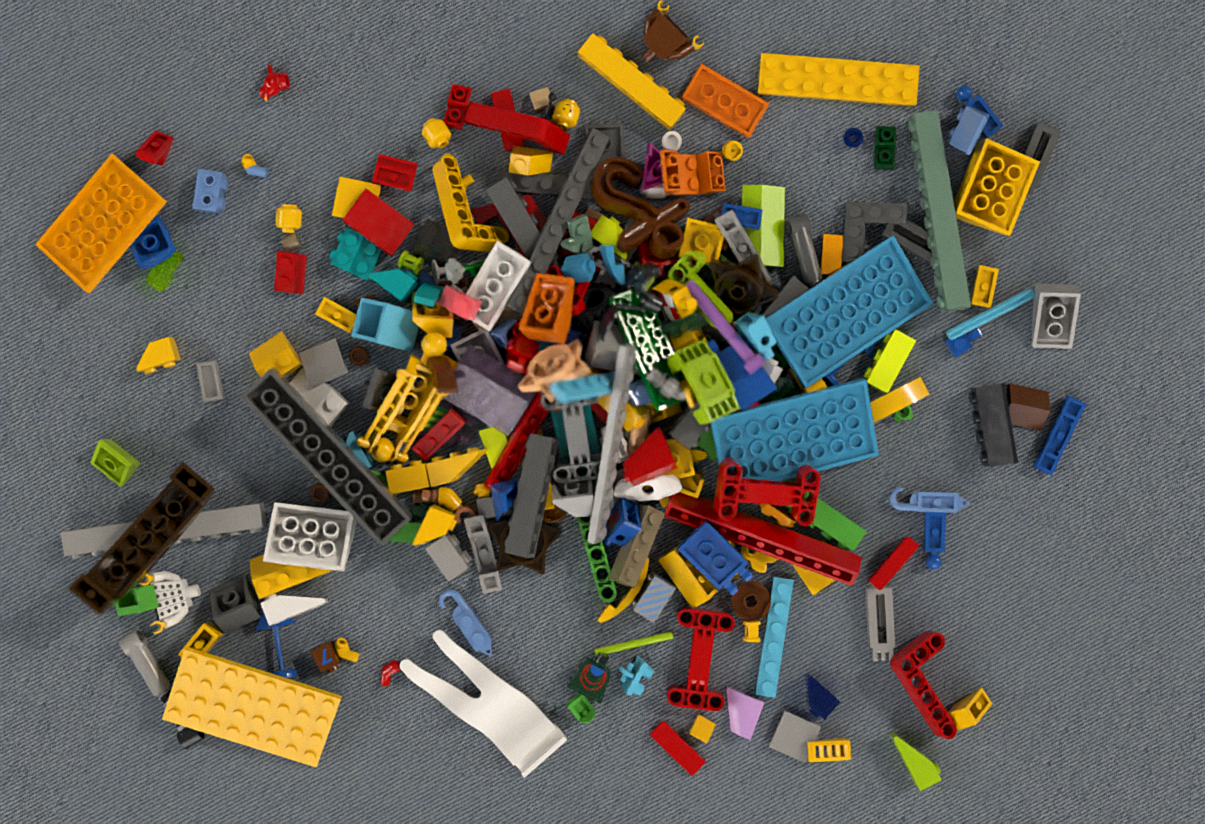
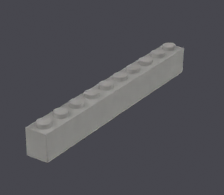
M264 503L202 511L174 544L183 543L182 539L190 538V542L203 540L202 536L210 535V539L222 537V533L228 532L230 536L240 535L242 530H249V533L260 532L262 527L267 526ZM133 522L61 532L64 556L71 555L72 559L82 558L84 553L90 552L92 556L102 555L104 550H109Z

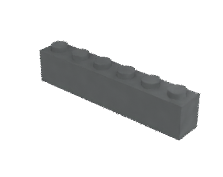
M504 177L485 190L524 255L529 259L541 233L536 227L539 223L533 213L529 215L525 208L528 205L523 196H517L515 190L518 188L512 178L508 180L507 177ZM555 252L549 266L555 265L562 269V266L560 267L556 261L559 257Z
M530 433V437L526 441L527 451L521 464L523 470L517 483L518 493L513 501L514 512L509 520L510 531L509 536L505 540V553L525 558H535L560 439Z

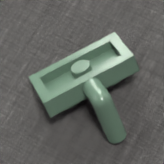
M582 214L567 221L570 238L561 242V247L573 251L574 255L587 253L588 249L594 246L588 216Z

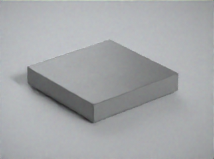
M336 338L299 353L308 384L311 388L348 373Z
M784 710L768 746L806 763L808 758L807 742L816 740L821 725Z

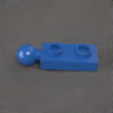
M966 85L958 88L956 92L957 98L967 103L963 109L966 106H971L990 114L981 133L985 138H989L1004 126L980 95L973 98L972 89Z
M924 512L923 551L930 552V555L926 558V565L933 570L938 569L942 564L938 552H945L946 512Z

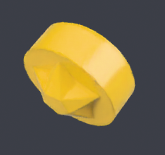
M729 140L723 145L722 154L726 159L736 161L742 156L743 147L738 141Z

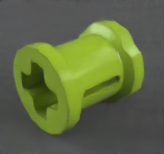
M405 250L399 258L398 267L410 269L417 275L423 266L424 259L412 256Z

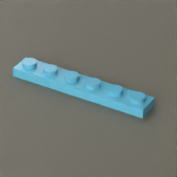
M615 372L555 381L549 386V389L561 403L612 394ZM632 379V381L630 382V385L633 384V383L636 382V381H635L634 379Z
M773 576L770 594L771 606L767 613L755 690L756 695L776 698L793 579Z

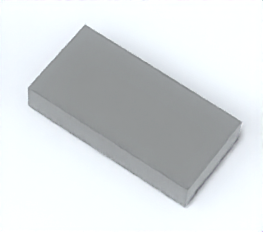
M218 361L196 363L203 403L223 400L224 394Z

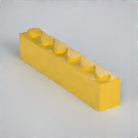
M592 33L579 49L578 57L670 131L685 113V104L677 97L675 99L672 98L664 86L656 85L653 82L654 79L648 73H641L638 70L639 67L633 61L625 60L622 57L623 54L614 47L612 49L609 47L605 38Z

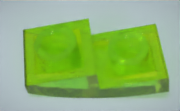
M175 251L170 258L152 267L146 284L163 293L174 279L173 273L183 262L184 256Z

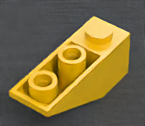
M479 447L467 449V453L463 455L461 451L450 453V458L444 459L443 455L432 458L431 463L425 464L431 487L457 481L487 452V449L479 450Z

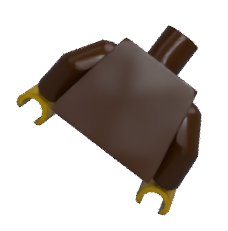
M662 0L658 2L657 9H654L645 20L643 42L648 48L642 56L649 63L656 56L661 60L668 59L670 61L684 58L693 52L694 49L699 50L704 45V42L701 45L695 43V40L700 37L698 35L689 42L691 39L667 15L669 5L665 9L661 8L663 5Z

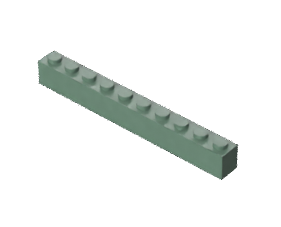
M938 110L914 113L908 121V130L912 132L913 137L911 148L913 152L915 151L916 155L914 166L915 170L919 173L918 188L922 191L921 207L925 210L926 215L924 226L929 232L927 244L932 251L931 266L935 269L934 285L938 288L939 293L937 297L938 307L941 308L942 313L965 310L971 306Z

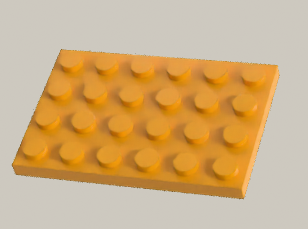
M112 153L35 245L85 292L90 294L168 201Z

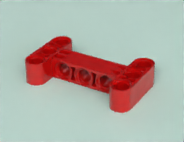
M725 458L721 461L714 510L723 520L734 518L738 502L792 506L791 515L800 525L808 526L812 524L815 518L821 476L811 465L805 464L800 466L797 471L796 482L741 478L742 468L734 459ZM734 465V470L731 473H727L728 467ZM812 472V476L809 479H805L807 473ZM732 485L731 490L724 493L726 486ZM809 491L808 497L803 499V494ZM729 505L726 512H721L723 506ZM806 511V515L803 518H799L800 514Z
M687 606L681 607L676 614L679 624L684 627L693 628L686 686H670L666 691L669 704L676 707L714 712L720 711L725 704L722 694L717 690L707 689L715 631H731L735 626V620L730 613L725 611L702 608L692 609V607ZM689 612L691 614L690 620L682 621L680 619L681 614ZM704 614L711 616V620L707 624L700 622V618ZM723 617L730 618L728 626L720 625V620ZM674 691L681 693L680 698L677 700L670 698V694ZM699 694L700 700L698 702H691V695ZM714 696L720 698V702L717 705L710 704V699Z

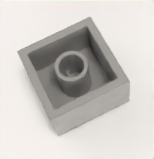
M450 532L426 548V551L448 582L472 565L470 562L472 557L466 550L463 551L460 548V540L455 534L451 535Z

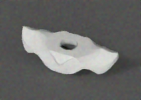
M660 475L634 487L630 481L626 483L625 479H621L614 488V496L637 501L660 500L680 492L682 485L674 475ZM650 485L654 491L644 492L642 487Z

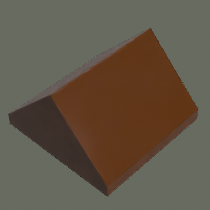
M1009 383L1006 395L1012 425L1041 430L1050 413L1049 392Z

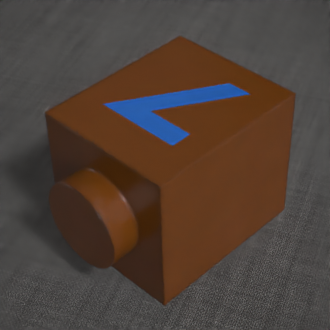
M332 640L311 651L321 673L326 670L330 673L338 669V664L342 662Z

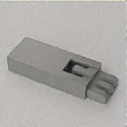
M885 586L882 590H878L876 587H865L868 647L872 648L873 662L877 661V653H880V660L885 661V653H888V660L891 661L893 647H895L892 587ZM877 626H886L887 639H883V632L877 631Z

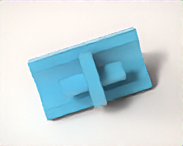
M637 656L634 663L629 662L626 668L620 666L618 669L623 673L620 678L623 681L620 687L630 696L632 693L641 695L645 686L639 682L642 676L647 679L651 678L654 670L643 658Z

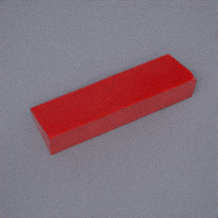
M905 536L869 577L868 582L878 590H882L919 548V545L909 536Z

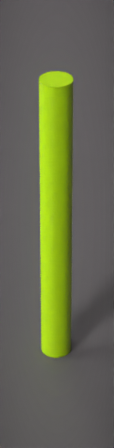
M672 631L594 650L597 657L600 654L606 655L671 640L673 635Z

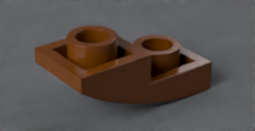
M428 357L426 365L433 374L431 382L437 391L444 394L458 392L456 377L448 359Z

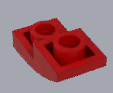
M452 84L444 117V123L447 127L463 130L465 124L463 120L470 102L472 88Z

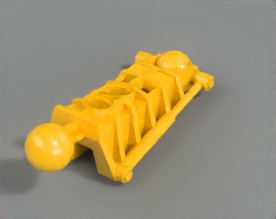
M431 332L426 334L421 344L424 352L422 357L410 355L406 369H398L396 373L397 379L379 407L374 421L365 436H360L356 440L357 446L365 448L366 452L370 453L377 462H393L394 460L401 463L407 462L408 454L406 453L419 432L424 429L443 396L449 394L437 391L431 382L433 374L426 365L428 357H439L446 351L447 341L440 333ZM416 377H421L420 382L414 383ZM407 395L413 396L410 400L405 401ZM404 408L412 409L408 417L401 415ZM375 429V431H374V433H373V435H372V437H371V440L369 441V437H370V435L372 434L373 430ZM387 429L399 433L394 444L389 439L381 437ZM404 442H405V443L407 442V444H406V446L404 447V449L402 450V452H400V449H401L403 443H404Z

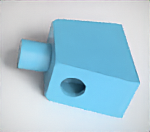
M748 312L732 323L741 338H744L753 352L761 354L764 360L774 356L771 347L776 344V339L763 315Z

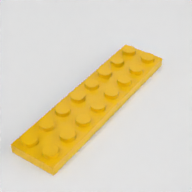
M761 53L757 94L915 107L917 105L920 65Z

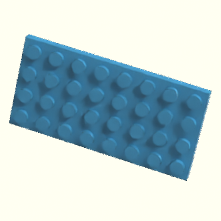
M892 235L765 319L776 339V344L804 389L932 305L933 302L896 238Z
M864 378L757 405L744 411H734L710 423L719 466L725 458L734 459L742 468L741 478L784 481L797 477L798 469L805 464L811 465L817 471H822L879 455L867 381ZM734 465L728 467L727 473H731L734 470ZM732 485L726 486L724 493L729 492Z

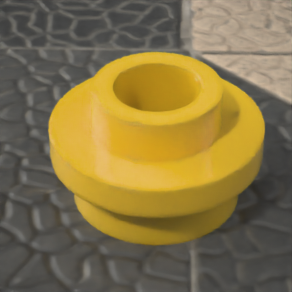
M484 484L475 486L474 495L478 496V498L490 497V494H492L491 489L487 488Z

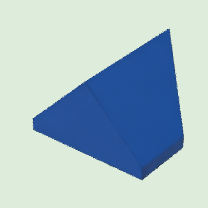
M519 478L490 485L496 522L505 512L509 511L510 507H513V501L519 489L517 487Z

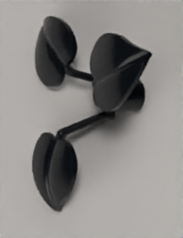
M636 261L625 276L626 284L622 285V291L626 292L632 286L634 287V294L642 293L638 300L641 306L610 305L599 322L598 334L602 341H604L605 334L615 321L619 308L640 310L642 312H645L647 309L655 314L659 312L663 299L644 288L661 272L654 263L648 262L641 270V263Z

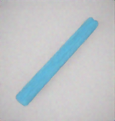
M1031 288L1026 289L947 330L946 334L950 340L956 339L1035 298V293Z

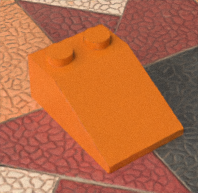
M540 273L536 274L519 330L528 339L565 344L571 322L574 279Z

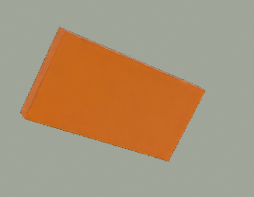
M702 63L681 97L685 102L748 139L770 104Z

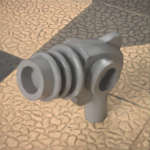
M654 368L647 375L646 378L649 382L653 380V385L657 383L655 388L660 385L661 390L659 392L668 399L671 396L681 400L686 398V393L678 387L680 383L674 378L664 379L666 374L661 376L662 372L658 374L659 370Z

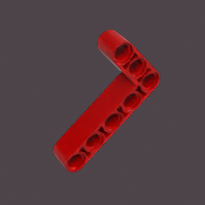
M469 102L463 120L465 123L475 127L533 140L549 151L560 155L565 154L570 139L568 133L546 119L474 102Z
M925 631L891 658L890 666L931 731L936 736L949 740L956 736L957 727L919 668L945 646V637L938 632ZM932 637H934L933 644H931ZM919 648V655L916 656V651ZM904 660V667L901 668V663Z

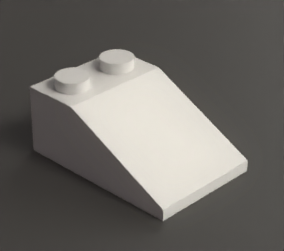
M304 368L290 382L295 390L330 427L351 404L327 382L311 388L308 384Z

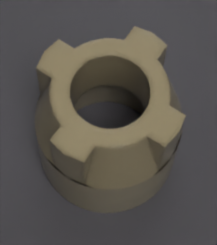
M297 233L281 238L285 251L290 252L302 248Z

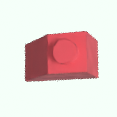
M446 285L438 303L467 320H474L482 301Z

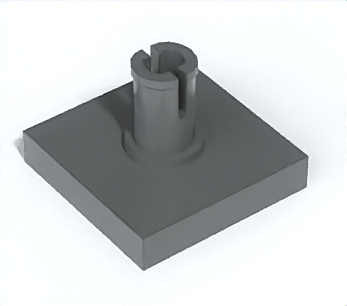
M375 368L371 381L367 380L363 385V390L367 393L362 407L378 411L397 379V375Z

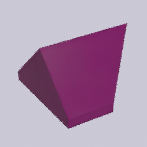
M651 142L647 144L642 191L663 184L660 151Z

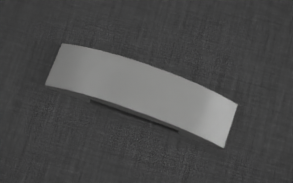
M733 210L714 219L739 262L754 254H758ZM759 256L762 277L769 282L771 277Z
M484 514L464 518L483 594L503 590Z

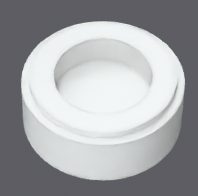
M669 131L664 134L662 146L665 150H678L681 147L682 138L677 132Z

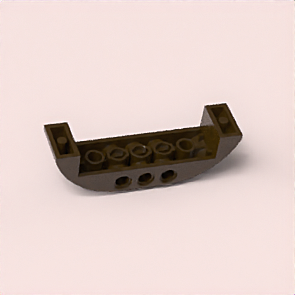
M184 462L169 476L172 481L88 573H81L67 588L99 616L117 604L143 579L187 530L211 498L215 488Z

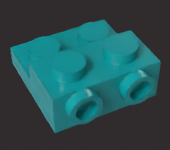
M346 228L345 231L341 230L337 241L340 243L337 249L333 248L329 255L330 264L369 282V274L373 273L383 251L358 232Z

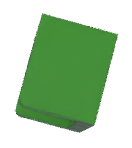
M153 584L133 588L115 604L118 616L141 613L159 607Z

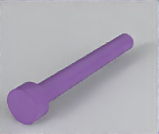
M693 279L685 285L688 287L692 298L696 300L697 305L745 361L746 365L744 368L751 375L766 363L764 358L760 354L755 355Z

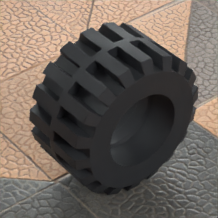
M603 282L589 284L583 297L586 304L585 310L578 315L571 316L574 326L578 331H582L584 334H591L595 320L600 321L610 306L609 298L617 295L614 287Z

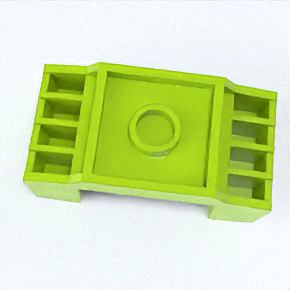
M704 339L674 352L667 360L672 374L683 371L701 408L694 411L693 414L700 425L711 423L740 408L734 395L735 389L716 353L711 351Z

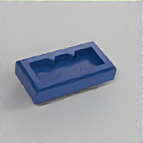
M722 204L721 215L733 210L743 228L760 229L763 209Z

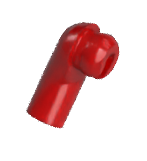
M391 660L382 667L381 686H390L391 675L396 671H401L400 661Z

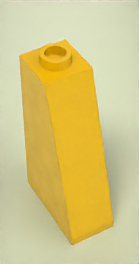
M589 367L590 373L582 377L615 371ZM612 394L600 396L599 401H597L608 413ZM628 400L625 409L627 415L623 427L629 432L635 428L638 430L646 422L644 418L648 415V412L643 405L633 407L630 400Z

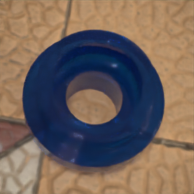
M858 128L848 129L843 136L844 143L850 148L860 146L864 139L863 133ZM850 135H855L856 141H851Z

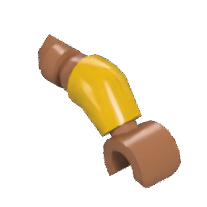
M439 487V489H434L433 491L431 489L414 490L413 503H430V501L439 503V505L446 507L451 512H456L455 520H457V525L463 520L461 517L462 512H468L471 517L478 515V511L473 505L461 504L462 500L453 489Z

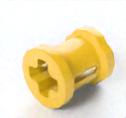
M743 620L745 625L743 641L760 642L759 625L761 621Z

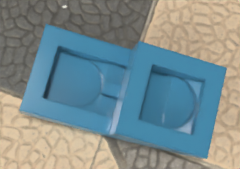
M599 245L601 256L609 275L615 283L625 285L624 267L621 263H615L613 245Z

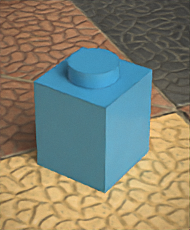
M582 253L566 257L561 272L565 277L573 278L574 284L591 281L596 266L588 253Z

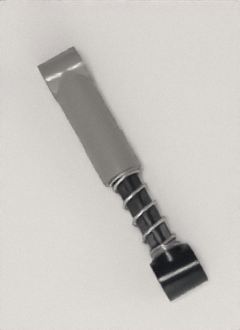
M136 629L121 638L119 645L123 652L130 656L154 697H159L158 699L162 700L164 704L163 707H166L172 685L147 646L148 642L145 635L139 629ZM176 724L179 731L176 734L177 739L185 750L205 739L204 732Z

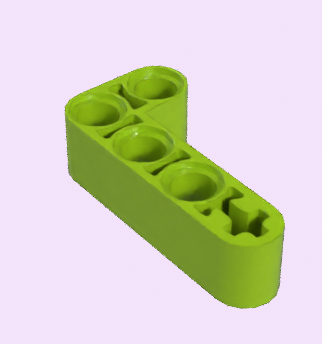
M699 250L686 253L670 269L669 279L684 285L693 279L727 322L731 324L733 321L732 312L696 274L706 262L704 253ZM692 255L697 259L696 265L691 262ZM679 269L683 272L682 279L678 276ZM697 305L696 307L699 313L710 323L711 326L716 328V326L711 322V320Z

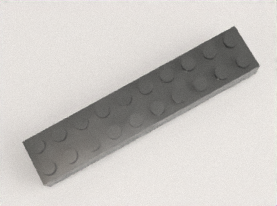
M275 367L270 368L241 395L243 400L380 546L411 520L413 515Z

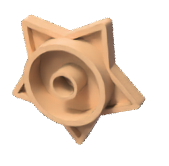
M577 339L567 345H553L538 351V354L529 364L528 374L517 385L521 392L542 391L552 402L556 398L549 389L553 382L579 378L590 373L588 366L580 360L582 351L580 340Z

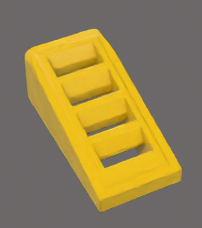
M841 737L807 742L808 762L851 760L850 740ZM832 745H834L835 754H832ZM815 746H818L819 756H816ZM824 746H826V755H824Z

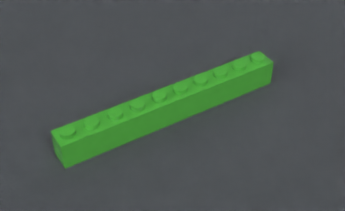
M710 428L707 432L701 434L699 437L701 440L694 448L696 450L702 448L707 452V457L715 462L717 454L712 429ZM791 479L784 480L785 482H794ZM805 492L802 498H807L809 492ZM817 499L815 518L812 524L808 526L812 529L815 526L821 529V535L828 540H831V538L837 540V546L847 551L850 549L854 551L867 531L820 499ZM787 506L789 508L787 512L791 514L792 506ZM803 511L800 516L804 517L806 511Z

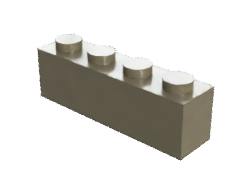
M638 504L642 529L625 546H621L608 577L624 586L636 587L665 513L649 505Z

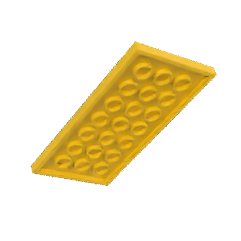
M186 646L162 720L317 768L342 696Z

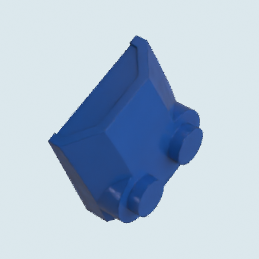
M160 216L152 219L130 245V249L140 269L154 267L170 258L176 251L170 236V230Z

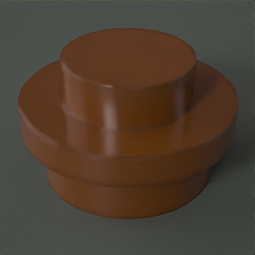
M356 346L351 349L349 360L356 366H363L369 360V353L364 347Z
M319 483L312 488L311 497L317 503H325L330 499L331 492L322 483Z

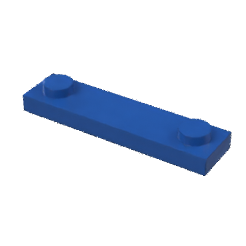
M1066 396L1032 466L1033 468L1050 476L1053 475L1087 404L1071 396Z

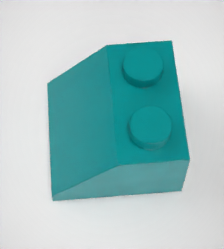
M400 269L369 274L371 279L404 303L408 302L412 292H415L419 286V283L416 282L418 278L407 269L404 272Z

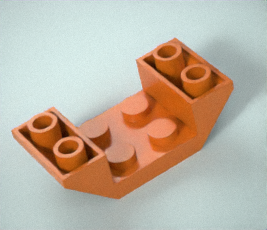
M660 150L663 185L666 195L696 196L726 191L721 152L707 151L691 155L678 154V150Z

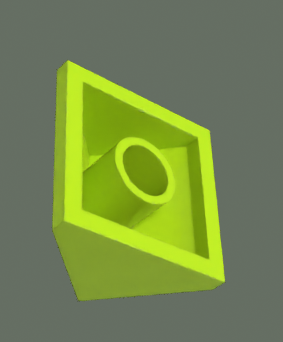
M101 439L98 441L90 462L120 487L124 486L141 464L111 439Z

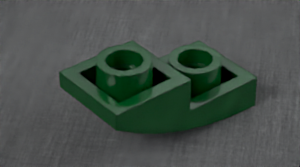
M876 126L873 169H894L896 127Z

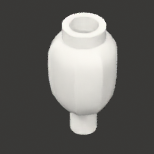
M643 182L640 184V194H644L647 198L663 199L668 196L664 192L663 184L642 191Z

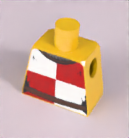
M666 279L652 288L654 295L663 299L661 310L667 322L682 321L697 311V302L692 298L686 285Z

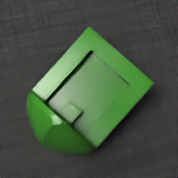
M581 691L565 703L579 722L590 723L593 721L595 709Z

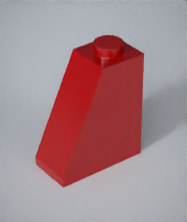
M660 427L656 428L623 463L625 470L622 471L626 483L630 481L634 487L678 468Z

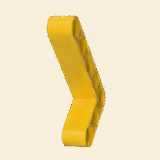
M444 154L433 165L432 171L452 245L457 249L491 252L497 241L505 244L509 240V234L504 228L473 223L458 162L451 154Z

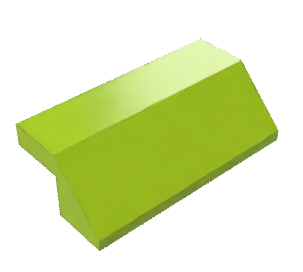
M742 185V206L763 209L760 229L744 228L765 267H784L785 187Z

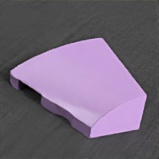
M727 687L730 730L739 736L751 740L764 701Z

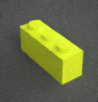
M896 329L884 336L882 340L884 342L883 347L875 352L873 356L875 361L872 367L868 366L863 375L867 385L884 394L889 392L916 342L913 338Z

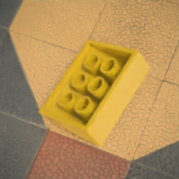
M987 138L978 141L954 200L956 219L1010 236L1040 161Z

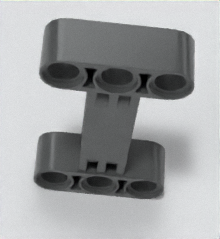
M541 391V403L544 408L549 410L562 408L570 456L555 461L553 468L554 480L558 483H569L597 479L600 468L597 465L601 462L602 453L590 454L583 405L596 403L599 401L600 396L561 403L557 398L551 402L545 398V394ZM580 466H585V467H586V469H584V470H579V469H577V468L580 467ZM565 469L566 472L559 473L558 470Z

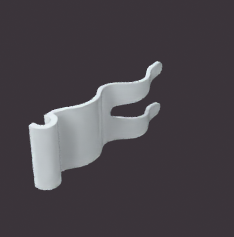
M442 630L435 631L433 639L440 649L481 691L479 697L473 698L445 680L421 669L409 659H404L400 663V669L411 681L439 700L456 716L486 735L513 766L516 765L524 778L567 741L561 729L552 723L532 700L494 674L479 660L452 641Z

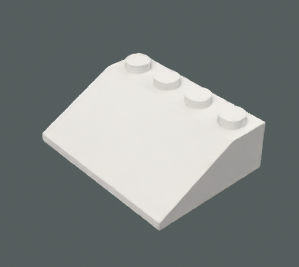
M274 502L263 562L344 571L354 538L357 520L348 511Z

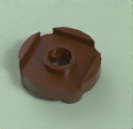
M743 581L737 585L739 591L731 595V606L735 614L746 621L763 618L771 606L768 590L756 581ZM751 595L755 596V605L747 606L746 598H750Z

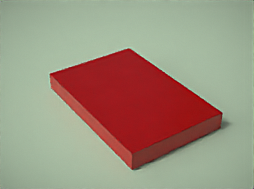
M368 189L363 191L342 220L389 256L395 253L415 225Z

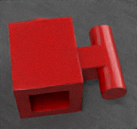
M518 334L514 339H510L506 347L508 351L506 367L527 375L530 362L538 354L540 342L528 339L521 334Z

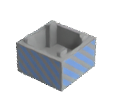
M655 572L652 575H647V583L637 599L632 601L633 610L652 623L656 621L675 591L674 584Z

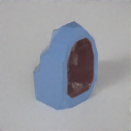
M519 318L506 319L502 324H498L490 335L495 344L506 349L509 340L516 337L513 333V327Z

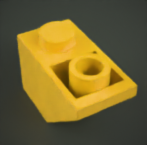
M166 337L150 342L136 367L137 372H145V375L157 372L156 368L164 366V369L176 366L175 362L181 361L175 339Z

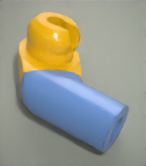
M250 154L242 156L241 163L247 174L267 177L268 168L257 166Z

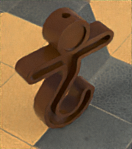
M612 157L604 160L597 166L590 182L591 194L602 208L633 219L636 222L635 225L620 234L616 243L618 250L629 252L648 240V248L655 257L666 260L673 258L684 241V234L676 223L685 218L690 209L689 202L686 199L679 198L662 209H658L646 200L618 191L611 186L610 180L618 179L629 187L635 188L640 184L644 171L635 162L626 158Z

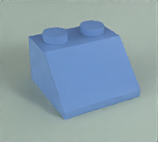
M966 106L965 109L961 108L957 116L959 123L956 128L952 127L948 138L951 139L949 144L970 155L979 140L990 114L971 106Z

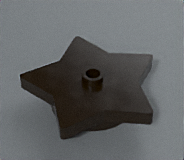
M754 254L737 264L712 259L710 262L715 283L712 291L738 319L748 312L755 313L757 306L777 299L780 295L762 277L758 254Z
M510 519L487 524V527L500 545L497 570L523 565L540 574L545 573L546 549L562 534V530L542 522L535 558H525L505 553V540L509 536Z

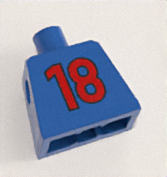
M619 498L606 522L607 534L604 540H602L605 545L611 547L615 543L625 546L641 531L642 526L636 503L625 498Z

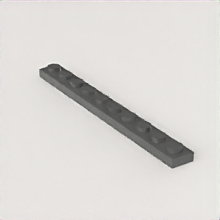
M595 128L590 129L528 260L531 261V264L506 307L521 315L524 314L536 274L546 273L568 227L567 221L572 219L610 138Z

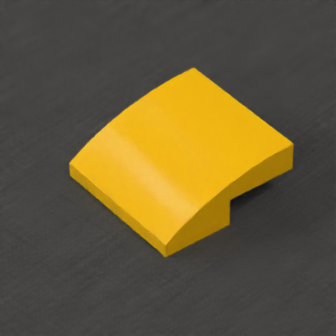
M339 177L331 216L343 219L365 189L379 197L381 185Z

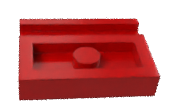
M378 154L372 183L412 192L418 163Z
M277 251L275 291L304 294L308 254Z

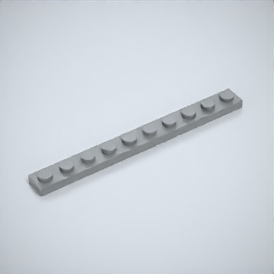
M630 343L620 345L587 541L592 544L604 540L607 534L606 522L610 516L609 504L613 497L612 486L617 475L615 470L616 462L620 457L619 444L623 438L622 427L627 415L625 411L626 403L630 397L629 385L633 379L632 367L637 356L635 351L636 345Z

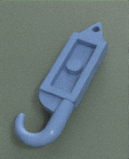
M903 487L894 489L889 497L892 507L899 511L958 513V510L970 504V502L955 492L922 491L914 492L909 499V503H899L895 497L898 492L904 490Z
M453 589L444 591L439 598L441 608L445 607L444 599L447 596H452L458 603V606L453 611V620L475 651L478 650L492 656V637L471 607H469L458 591Z

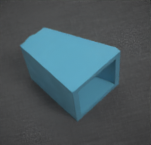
M361 298L351 336L412 352L419 326L412 321L411 310Z

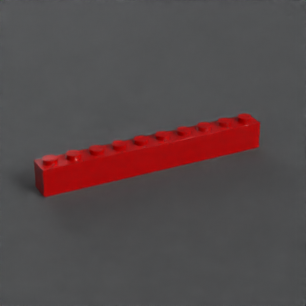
M681 492L670 496L664 515L666 518L696 529L707 520L728 541L853 586L859 575L862 556L737 511L731 520H723L715 512L714 502L702 497L696 498ZM723 506L721 512H726L729 507Z

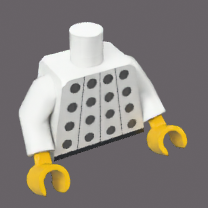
M168 571L155 572L150 575L146 574V581L139 583L143 586L154 585L159 606L155 608L158 621L151 623L150 626L157 624L159 630L153 634H158L163 628L179 623L188 613V607L193 605L191 598L201 595L198 584L188 586L186 579H181L179 575Z

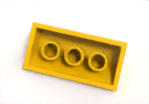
M264 554L249 560L252 582L259 599L333 571L263 562Z

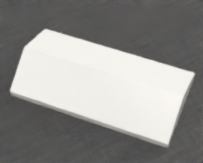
M499 241L494 245L466 293L482 301L479 311L472 321L489 332L492 330L519 281L531 264V261Z

